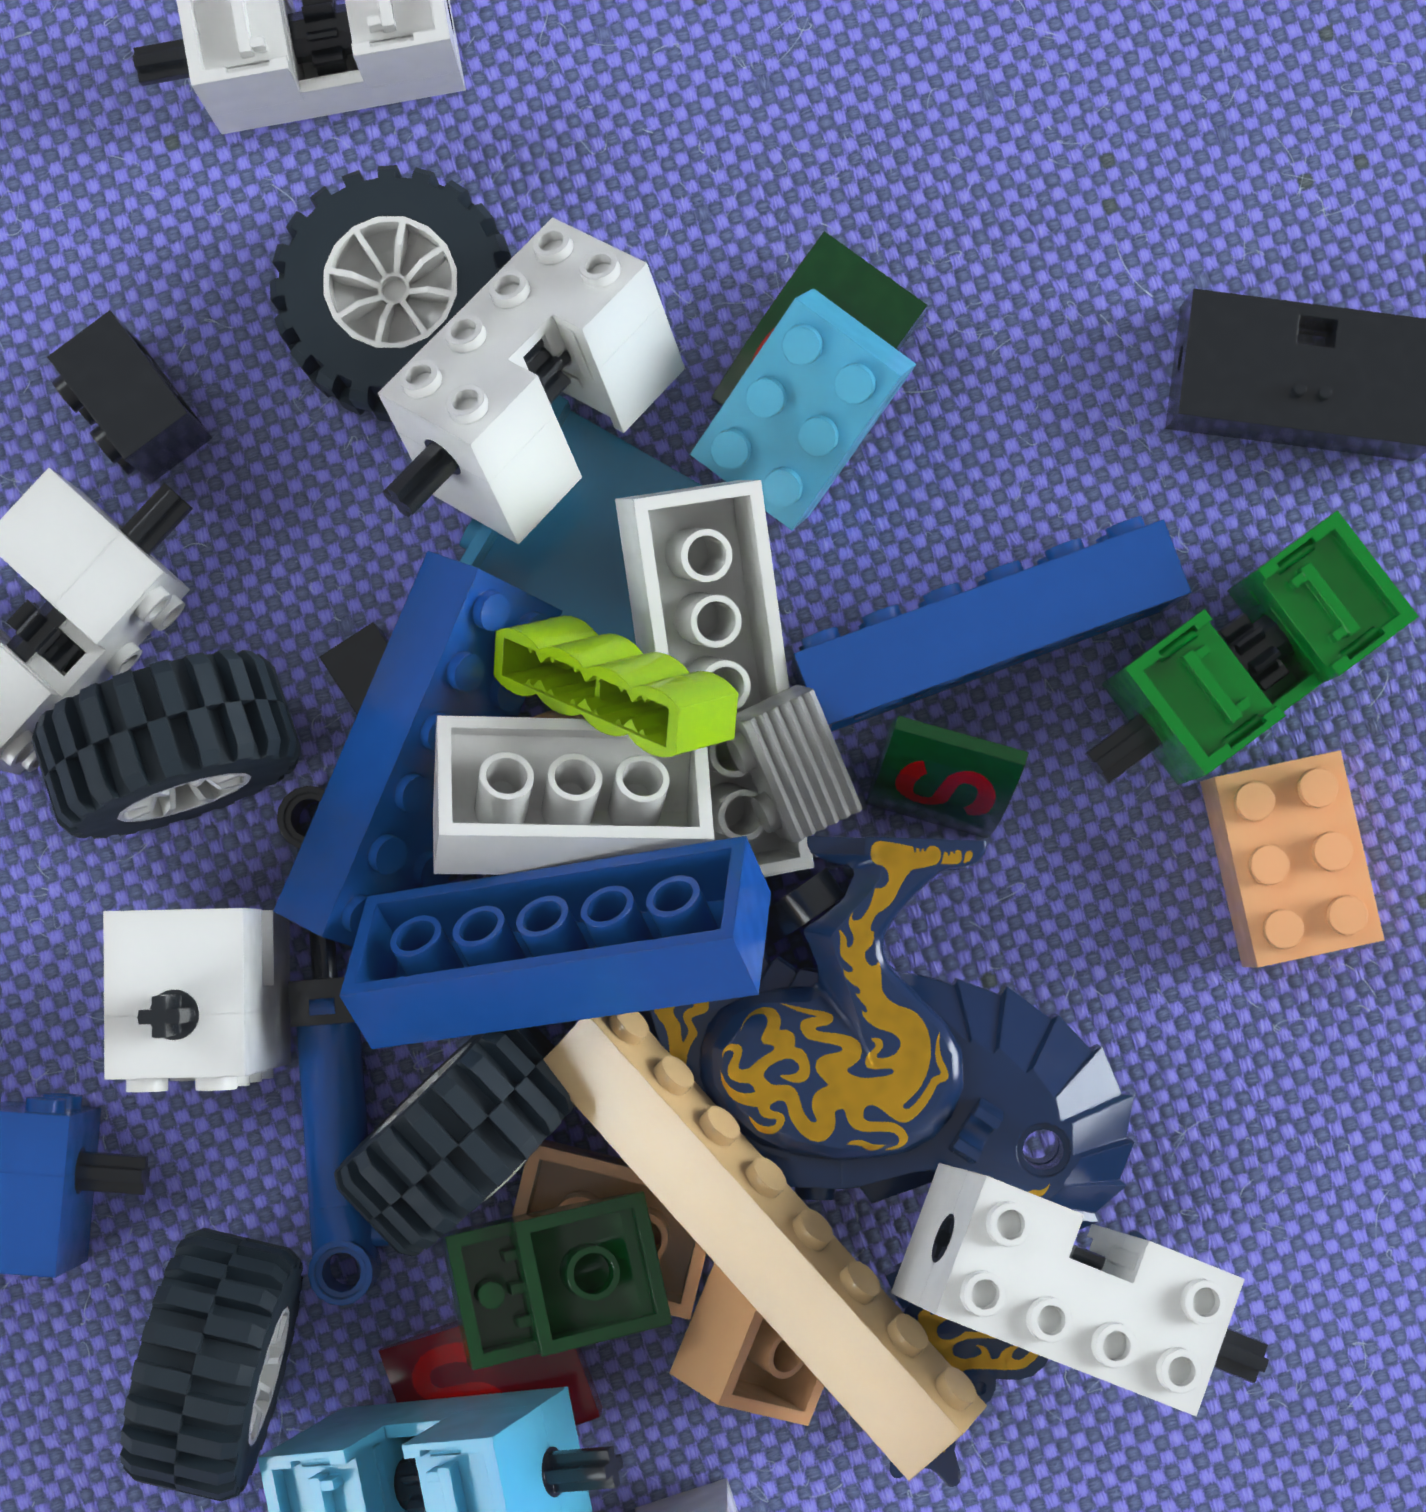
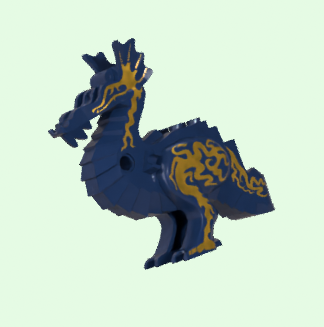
M808 836L807 845L813 856L834 865L849 867L854 873L843 899L823 916L804 928L803 933L809 943L817 963V968L802 967L799 970L779 956L770 961L764 952L759 995L639 1012L646 1020L649 1031L672 1056L679 1058L689 1067L693 1073L694 1081L717 1106L725 1109L735 1118L740 1127V1132L764 1158L771 1160L781 1169L787 1184L790 1187H795L794 1192L801 1199L834 1200L835 1189L860 1187L872 1204L931 1183L938 1164L942 1163L989 1176L1084 1214L1080 1230L1097 1223L1098 1220L1095 1213L1127 1186L1120 1178L1134 1145V1141L1127 1136L1134 1096L1129 1092L1120 1090L1102 1046L1096 1044L1088 1047L1058 1014L1053 1013L1050 1016H1046L1006 985H1003L999 993H995L955 978L953 983H948L919 974L897 972L889 964L884 953L885 934L902 908L939 873L946 870L964 869L978 862L986 852L987 841ZM1042 1129L1054 1132L1055 1142L1049 1154L1042 1158H1030L1024 1155L1023 1146L1029 1134ZM1131 1230L1128 1234L1147 1240L1137 1230ZM901 1263L885 1270V1277L891 1289L893 1288ZM896 1296L898 1300L897 1306L904 1314L912 1316L922 1325L930 1343L952 1367L961 1370L969 1377L976 1389L977 1395L985 1404L991 1400L996 1390V1379L1021 1380L1034 1376L1048 1361V1358L935 1315ZM956 1442L952 1443L925 1467L937 1473L950 1487L957 1486L961 1479V1472L954 1451ZM890 1461V1474L894 1478L903 1477L904 1475Z

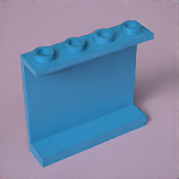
M558 395L552 402L551 407L582 478L519 545L477 520L472 519L459 544L460 547L466 550L459 562L477 567L562 610L561 616L567 615L581 619L592 627L598 635L607 633L618 634L636 645L615 499L702 485L571 411L569 401Z

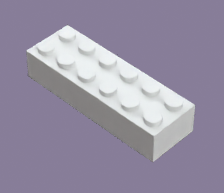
M735 480L615 499L636 646L642 653L661 652L678 660L689 673L707 671L724 678L738 692L737 713L790 688L761 480ZM727 742L708 746L714 841L747 836L764 877L814 868L813 855L808 848L807 837L799 842L792 843L778 837L774 831L767 833L764 830L752 806V797L758 795L752 776L749 772L743 774L738 769L731 757Z

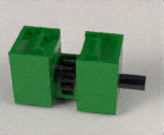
M1338 510L1302 534L1227 590L1243 611L1241 615L1216 631L1210 623L1213 619L1204 609L1102 683V686L1129 720L1085 753L1092 762L1091 765L1098 775L1101 774L1108 784L1151 752L1155 754L1177 785L1206 776L1286 716L1284 711L1320 684L1343 674L1419 617Z

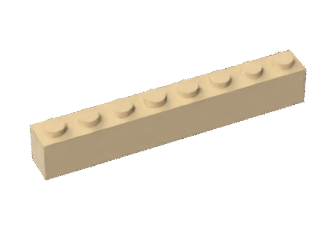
M639 1012L579 1020L543 1059L569 1093L572 1103L908 1481L962 1436L987 1407L985 1402L977 1395L976 1389L969 1377L948 1363L930 1343L922 1325L912 1316L902 1312L881 1288L874 1272L865 1264L856 1261L833 1235L828 1221L820 1213L810 1209L787 1184L781 1169L771 1160L764 1158L740 1132V1127L735 1118L728 1111L717 1106L694 1081L693 1073L689 1067L679 1058L672 1056L649 1031L646 1020Z

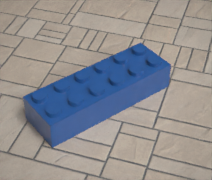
M1138 516L1105 530L1106 535L1096 539V544L1084 547L1081 538H1077L1052 547L1044 552L1046 557L1036 561V566L1024 570L1021 561L1017 560L984 573L985 579L977 583L978 587L963 592L959 582L935 589L923 595L924 601L918 604L919 608L904 614L901 613L898 604L872 612L862 617L863 623L858 626L859 630L840 636L837 627L828 628L801 639L802 646L799 647V652L794 653L790 668L797 685L814 689L829 728L833 732L1169 610L1192 592L1164 519L1145 526L1142 516Z
M427 551L273 912L323 938L353 947L367 896L447 884L451 874H434L433 797L437 715L518 717L526 696L510 692L493 675L496 630L561 616L562 610L477 567Z
M747 836L367 896L339 996L371 1049L759 995L771 891Z

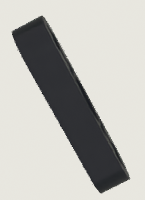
M827 868L769 907L765 939L768 946L800 928L845 896V893Z

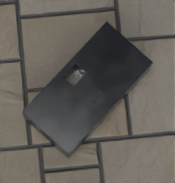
M1193 289L1180 306L1165 429L1414 461L1426 453V318Z

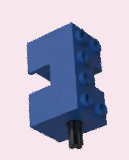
M43 1093V1097H26V1102H1L0 1094V1274L56 1278L87 1262L94 1192L144 1195L146 1192V1181H149L150 1177L149 1157L98 1152L101 1108L82 1106L83 1095Z

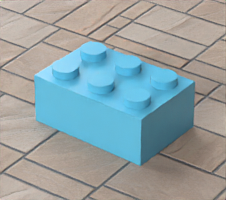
M813 288L796 297L690 455L726 482L761 480L765 511L790 530H793L813 512L914 369L916 363Z

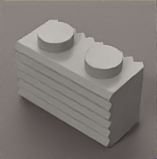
M795 685L737 713L735 737L733 740L726 742L731 757L738 769L743 774L749 772L752 776L753 783L758 791V795L751 799L752 806L760 824L767 833L774 831L778 837L795 843L805 837L812 836L816 831L824 830L827 826L836 824L839 820L848 818L851 814L859 813L863 809L813 688Z

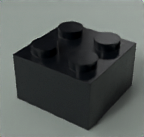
M110 310L47 356L60 374L51 381L56 390L75 413L79 411L91 426L95 423L99 425L90 432L91 436L113 463L117 462L128 475L138 470L151 482H154L213 438L138 338Z

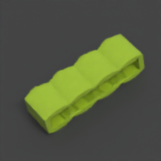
M558 616L496 630L493 675L503 687L520 696L538 695L545 705L562 715L576 716L582 714L590 725L604 734L611 736H624L628 734L632 741L642 750L658 757H672L730 741L735 737L738 692L728 681L719 675L707 671L689 673L683 664L670 655L661 652L643 654L627 638L612 633L598 635L586 622L573 616Z

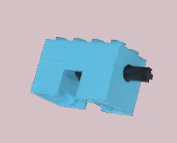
M568 1387L346 1407L258 1457L268 1512H593L589 1490L618 1488L621 1484L618 1471L624 1468L621 1454L615 1455L613 1446L580 1449Z

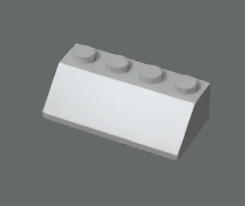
M437 715L433 797L434 874L503 875L714 841L707 747L672 757H658L642 750L632 741L628 734L624 736L604 734L590 725L586 719Z

